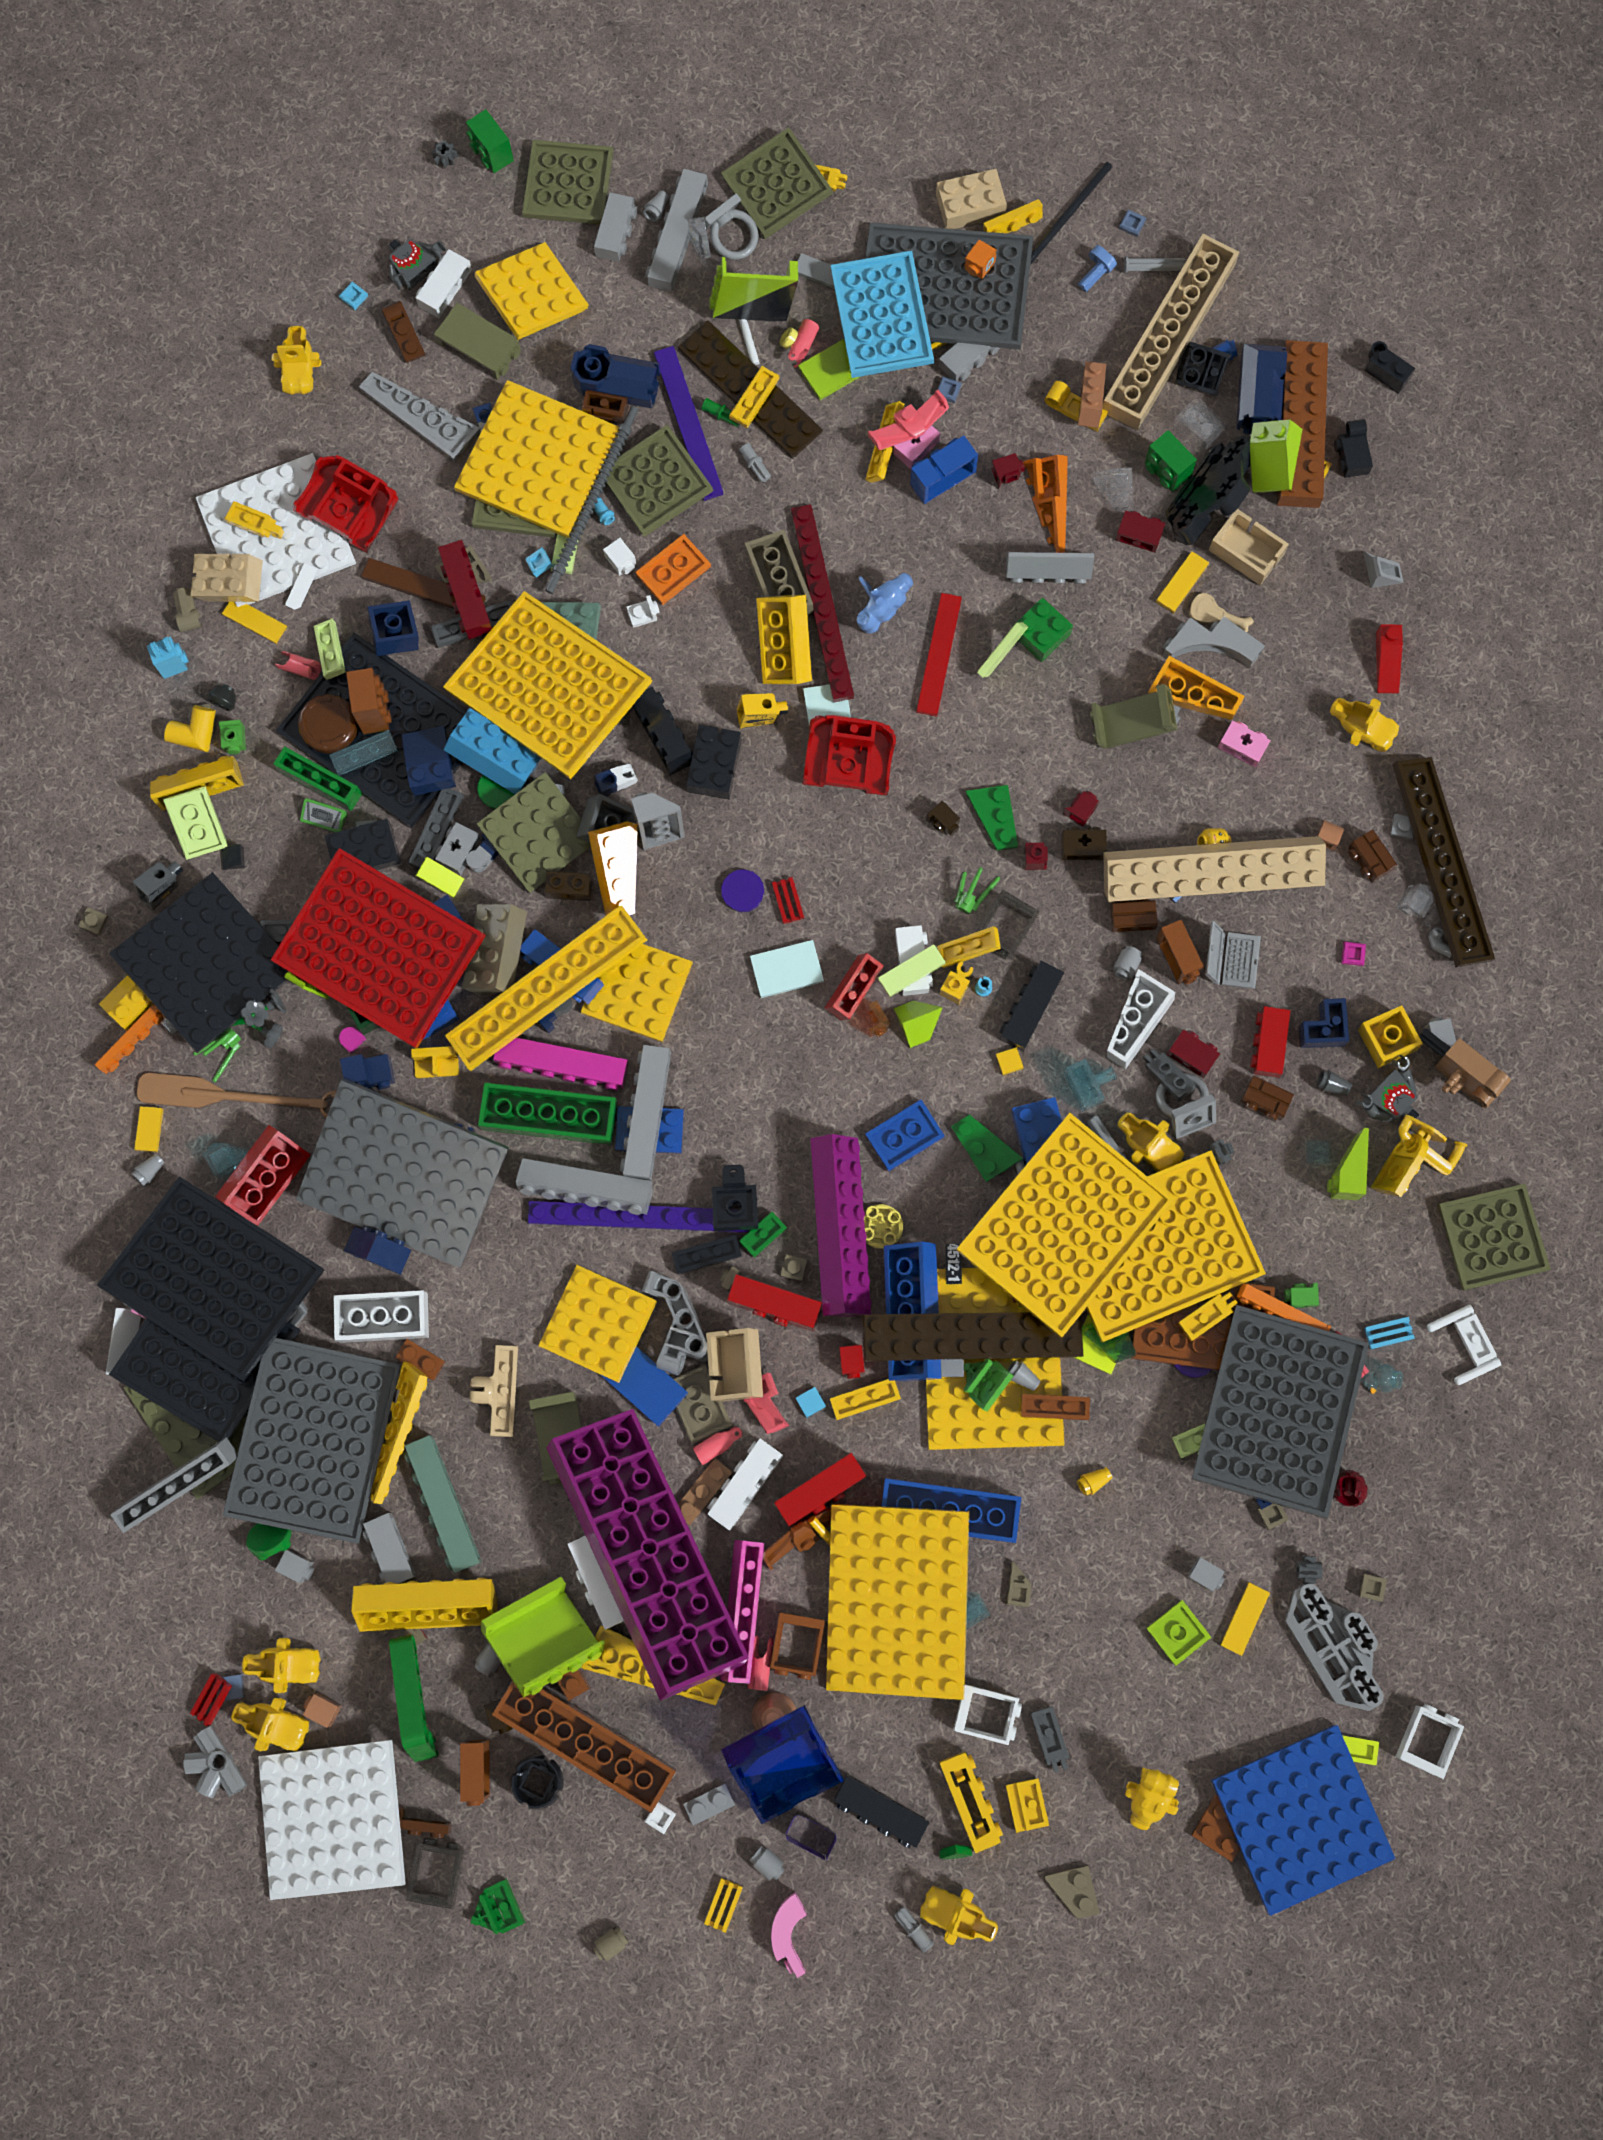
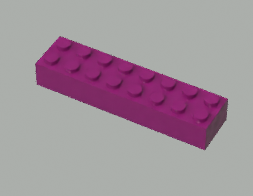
M836 1134L810 1138L823 1316L858 1317L871 1315L870 1278L868 1276V1255L866 1250L867 1236L864 1223L865 1212L863 1209V1189L861 1183L862 1169L860 1166L858 1138Z

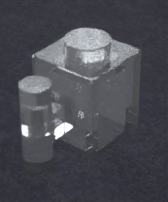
M1422 883L1409 885L1397 905L1398 909L1413 919L1425 917L1423 924L1431 927L1438 914L1435 902L1433 903L1435 894L1430 891L1431 889L1427 885Z

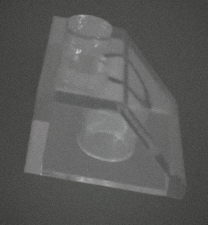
M1198 399L1189 403L1175 417L1172 428L1204 454L1230 428L1231 424L1202 399Z

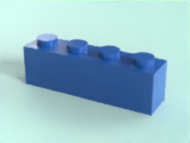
M536 929L524 941L520 949L524 954L521 958L531 966L533 963L539 966L561 950ZM596 978L574 994L572 998L578 1003L584 1001L588 1005L604 984L599 978Z

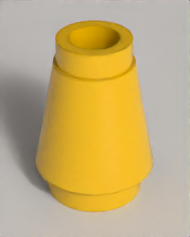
M1104 1467L1103 1469L1081 1475L1080 1479L1077 1480V1484L1085 1496L1093 1495L1112 1479V1475L1108 1468Z

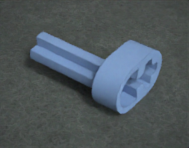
M1096 245L1089 252L1090 259L1096 265L1078 283V286L1085 292L1105 272L1110 273L1117 265L1114 257L1099 245Z

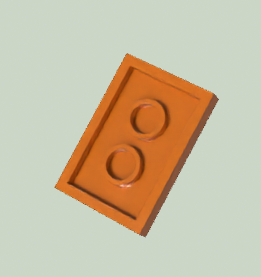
M683 534L635 573L656 599L664 605L711 567V563Z

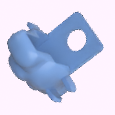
M902 573L874 590L862 576L859 577L861 584L870 597L866 607L857 616V624L860 629L865 633L877 632L881 623L889 621L896 614V611L905 603L906 593L909 591V588L913 586V580L909 574Z

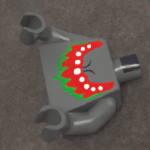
M409 239L402 245L398 240H393L388 246L392 252L389 256L391 262L389 265L391 282L396 285L398 290L404 284L410 291L428 276L431 271L435 270L438 266L435 256L441 258L440 253L447 251L441 241L431 245Z
M1400 1055L1401 1063L1397 1060L1392 1061L1393 1066L1397 1067L1398 1071L1396 1069L1393 1070L1370 1095L1361 1093V1096L1364 1098L1363 1102L1356 1101V1105L1363 1107L1365 1112L1374 1120L1394 1122L1401 1115L1403 1117L1410 1115L1414 1118L1420 1115L1411 1106L1418 1098L1416 1095L1417 1090L1408 1067L1410 1061L1403 1055Z

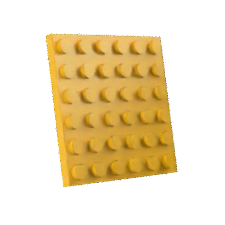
M507 380L454 489L466 496L561 536L570 538L569 533L572 532V527H575L574 522H577V517H580L579 512L582 511V506H585L586 496L590 495L589 490H592L591 486L595 485L594 480H597L598 470L602 469L601 464H604L603 460L607 459L608 449L612 448L613 438H617L615 434L619 433V426Z

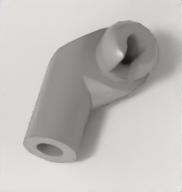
M1438 927L1433 928L1428 936L1431 948L1450 958L1452 955L1449 946L1443 942V930Z

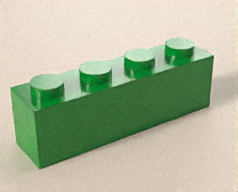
M285 746L273 763L279 773L352 812L362 796L360 789L355 784Z

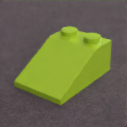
M1279 420L1253 423L1250 438L1252 490L1254 493L1292 489L1303 430L1293 421Z
M1363 1128L1355 1135L1332 1178L1328 1179L1327 1192L1331 1193L1332 1199L1357 1201L1366 1195L1369 1128Z

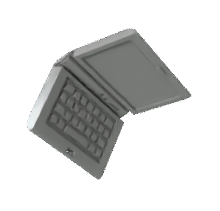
M1211 921L1205 975L1213 983L1220 985L1226 934L1216 922ZM1227 933L1222 985L1255 989L1261 936Z

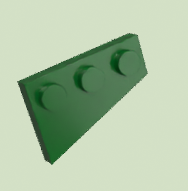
M1008 785L965 791L996 851L1018 848Z
M970 1114L951 1126L986 1182L1024 1159Z

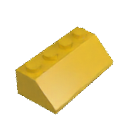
M806 595L756 598L763 684H800L812 681Z
M223 756L218 761L212 763H200L196 768L181 769L177 771V774L157 777L156 780L150 782V796L156 805L164 811L167 810L163 801L166 797L204 785L209 796L243 786L244 783L236 759L233 756Z
M128 976L99 1003L126 1031L153 1005Z

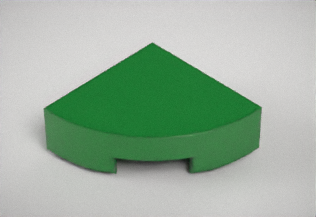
M952 1845L940 1849L939 1856L940 1859H958L973 1856L972 1847Z

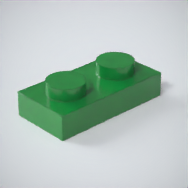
M771 1212L758 1224V1229H752L739 1242L755 1258L778 1238L787 1227Z

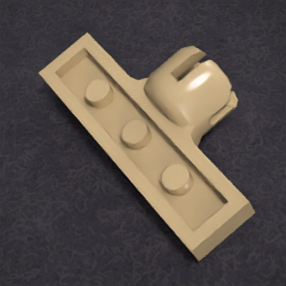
M495 1345L493 1375L490 1377L475 1376L470 1382V1388L483 1389V1392L470 1391V1401L491 1406L490 1436L513 1437L518 1346Z

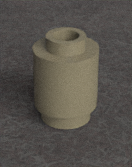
M617 1927L615 1930L612 1928L594 1941L596 1946L593 1950L600 1961L605 1959L608 1962L623 1951L629 1941L623 1935L620 1927Z

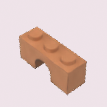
M1085 362L1081 384L1082 396L1078 416L1079 426L1099 428L1106 364Z

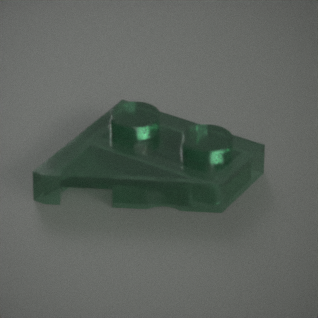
M1093 1323L1082 1326V1336L1085 1335L1098 1350L1105 1352L1107 1357L1114 1363L1136 1356V1351L1128 1332L1101 1343Z

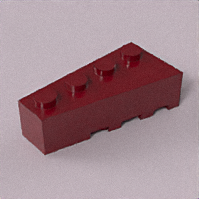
M461 539L438 547L443 565L440 567L444 578L448 577L449 584H446L450 597L454 596L455 602H452L456 615L460 614L462 619L458 621L461 632H466L469 639L488 634L492 626L463 540Z

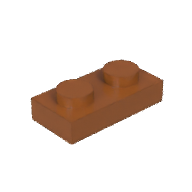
M409 1339L405 1340L395 1357L401 1362L412 1363L433 1381L446 1362Z

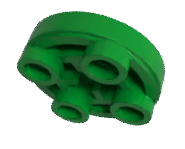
M484 775L479 779L477 786L478 795L483 804L490 809H497L515 795Z
M257 1523L249 1531L246 1545L258 1560L263 1561L280 1551H286L291 1546L292 1530Z

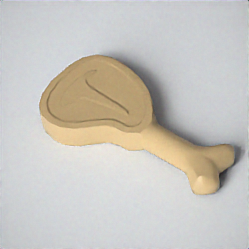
M1207 593L1198 594L1193 600L1189 611L1190 617L1199 624L1212 625L1215 621L1219 622L1224 616L1245 632H1248V626L1254 622L1252 617L1240 618L1227 613Z

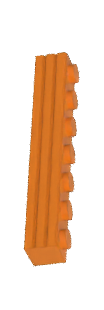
M1242 1284L1236 1298L1240 1299L1241 1303L1250 1304L1253 1309L1262 1310L1266 1314L1330 1331V1325L1249 1284Z

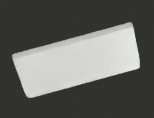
M116 1308L106 1375H109L140 1328L141 1316L132 1313L131 1309Z

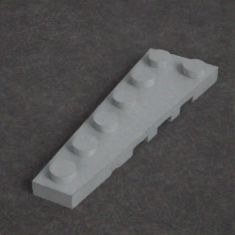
M371 372L359 386L360 391L454 462L481 433L480 428L472 423L449 414L447 410L430 404L428 400L413 395L412 392L399 387L397 384L374 372Z

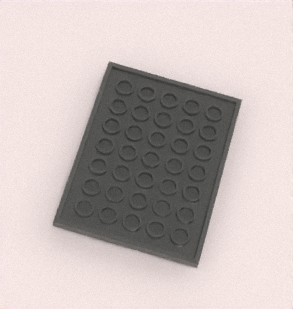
M870 223L865 259L912 251L930 342L966 343L1021 349L1033 247L1032 235ZM978 240L996 249V262L983 279L972 276L965 270V258Z
M343 1078L336 1091L296 1201L364 1228L366 1226L388 1234V1239H399L405 1242V1246L461 1268L509 1147Z
M1236 1305L1191 1479L1327 1519L1369 1343Z
M275 1338L261 1358L223 1516L359 1544L401 1365Z

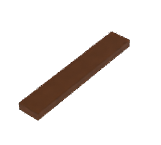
M369 558L361 575L362 579L454 609L452 602H455V598L449 595L446 586L448 583ZM481 595L483 602H485V595Z

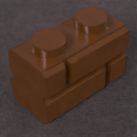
M586 390L582 404L583 412L612 424H623L629 410L627 397Z
M1374 830L1357 838L1348 847L1349 856L1353 861H1358L1362 867L1360 869L1365 879H1370L1372 883L1394 870L1397 866V863Z
M1155 900L1115 901L1110 906L1112 932L1156 930L1158 926Z
M1253 1075L1240 1102L1244 1104V1108L1252 1112L1258 1110L1265 1113L1264 1117L1271 1121H1276L1277 1119L1281 1121L1294 1094Z

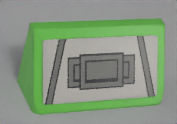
M305 798L300 822L336 833L342 831L348 814L343 809Z

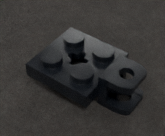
M725 1165L722 1171L723 1186L712 1187L714 1231L758 1229L756 1185H745V1173L742 1165ZM733 1204H737L738 1207H741V1210L733 1212L729 1208H732Z

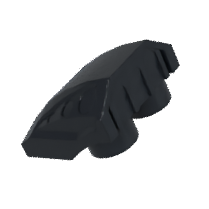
M1189 341L1178 367L1175 383L1217 396L1219 385L1231 354Z

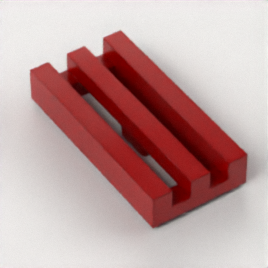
M793 877L787 880H780V882H772L783 924L804 919ZM787 884H790L795 904L797 907V911L799 914L798 916H795L788 890L786 887ZM779 886H782L791 918H786L778 890Z
M212 1673L190 1714L192 1716L196 1715V1719L203 1721L205 1726H210L232 1685L218 1674ZM221 1685H223V1688L219 1693L215 1703L213 1704L209 1714L206 1716V1713L210 1705L214 1702L216 1698V1694L218 1693Z

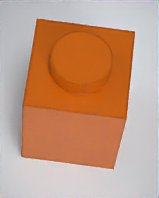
M978 240L965 258V270L970 275L983 279L996 262V249Z

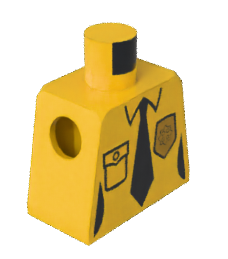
M773 693L741 695L736 709L739 727L743 729L773 724L777 715L788 713L787 702H776Z

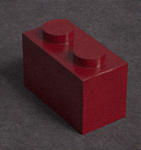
M1125 510L1115 541L1156 553L1165 523L1155 517L1148 518L1136 511L1129 512Z
M1183 1029L1167 1055L1204 1079L1221 1053L1217 1051V1047L1209 1042L1205 1044L1199 1040V1036L1193 1031Z

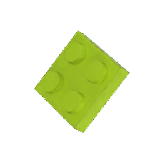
M1180 1600L1146 1628L1174 1666H1177L1211 1638L1183 1600Z

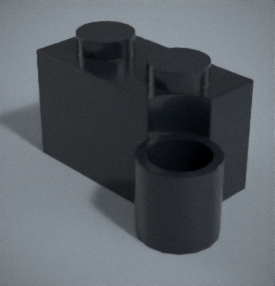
M1377 341L1373 343L1368 353L1370 360L1365 371L1399 394L1411 379L1415 367L1388 350L1384 342Z
M1365 419L1347 421L1346 434L1338 435L1337 439L1334 440L1335 452H1339L1340 455L1338 460L1339 471H1343L1344 478L1367 475L1373 467L1366 436L1367 424Z

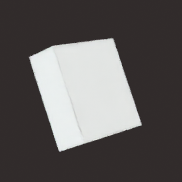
M658 1801L653 1812L649 1813L644 1822L664 1834L676 1813Z

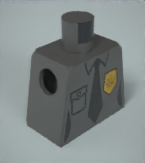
M173 861L168 867H165L161 862H157L132 881L138 897L154 911L178 887L175 877L183 869L176 861Z

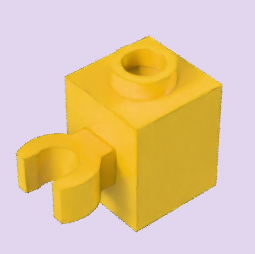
M963 962L958 963L956 973L950 971L939 994L958 1005L969 987L970 980L966 978H969L973 972V967H970L966 973L962 972Z

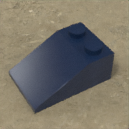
M444 726L402 734L409 786L414 796L456 787L450 754L444 751L447 743Z

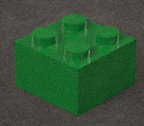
M487 109L466 121L468 129L466 134L471 141L469 146L475 155L479 153L482 157L480 160L486 169L490 168L493 173H496L514 161L509 138Z
M1167 430L1149 445L1145 467L1149 473H1155L1160 478L1159 481L1165 489L1169 488L1174 492L1191 477L1197 459Z
M1043 597L1016 622H1023L1028 626L1018 641L1041 662L1071 635L1073 625Z

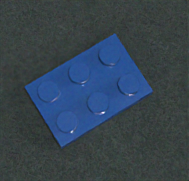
M922 1100L917 1101L865 1133V1136L888 1172L945 1138V1135Z
M618 1106L616 1151H627L624 1150L625 1137H629L630 1128H627L628 1116L633 1113V1107ZM663 1108L656 1153L682 1154L684 1109Z

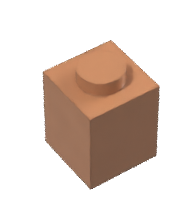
M315 1693L305 1701L303 1708L306 1710L303 1716L328 1728L332 1726L342 1705L319 1693Z

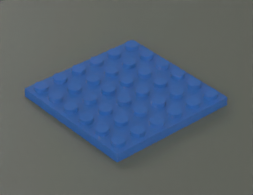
M1338 1725L1330 1726L1211 1780L1269 1916L1396 1859Z

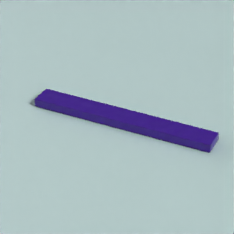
M674 346L655 351L654 355L657 363L660 364V373L686 450L714 490L704 497L703 500L722 496L724 493Z

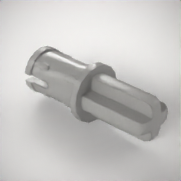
M750 443L743 445L739 452L748 463V468L753 470L760 482H766L771 476L762 463V458L757 456Z
M905 1907L896 1912L895 1917L906 1930L907 1937L913 1939L922 1953L929 1950L934 1945V1942L931 1941L921 1928L922 1924H918Z

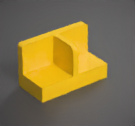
M452 1046L411 1049L412 1058L415 1061L416 1078L459 1075L458 1054Z

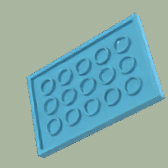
M912 251L831 265L852 378L934 364Z

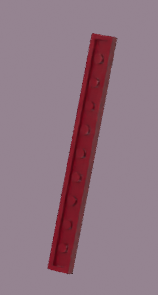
M812 504L791 508L807 586L813 602V613L833 703L854 699Z

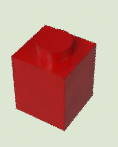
M862 1345L839 1347L842 1376L847 1375V1379L861 1378L860 1374L865 1373Z

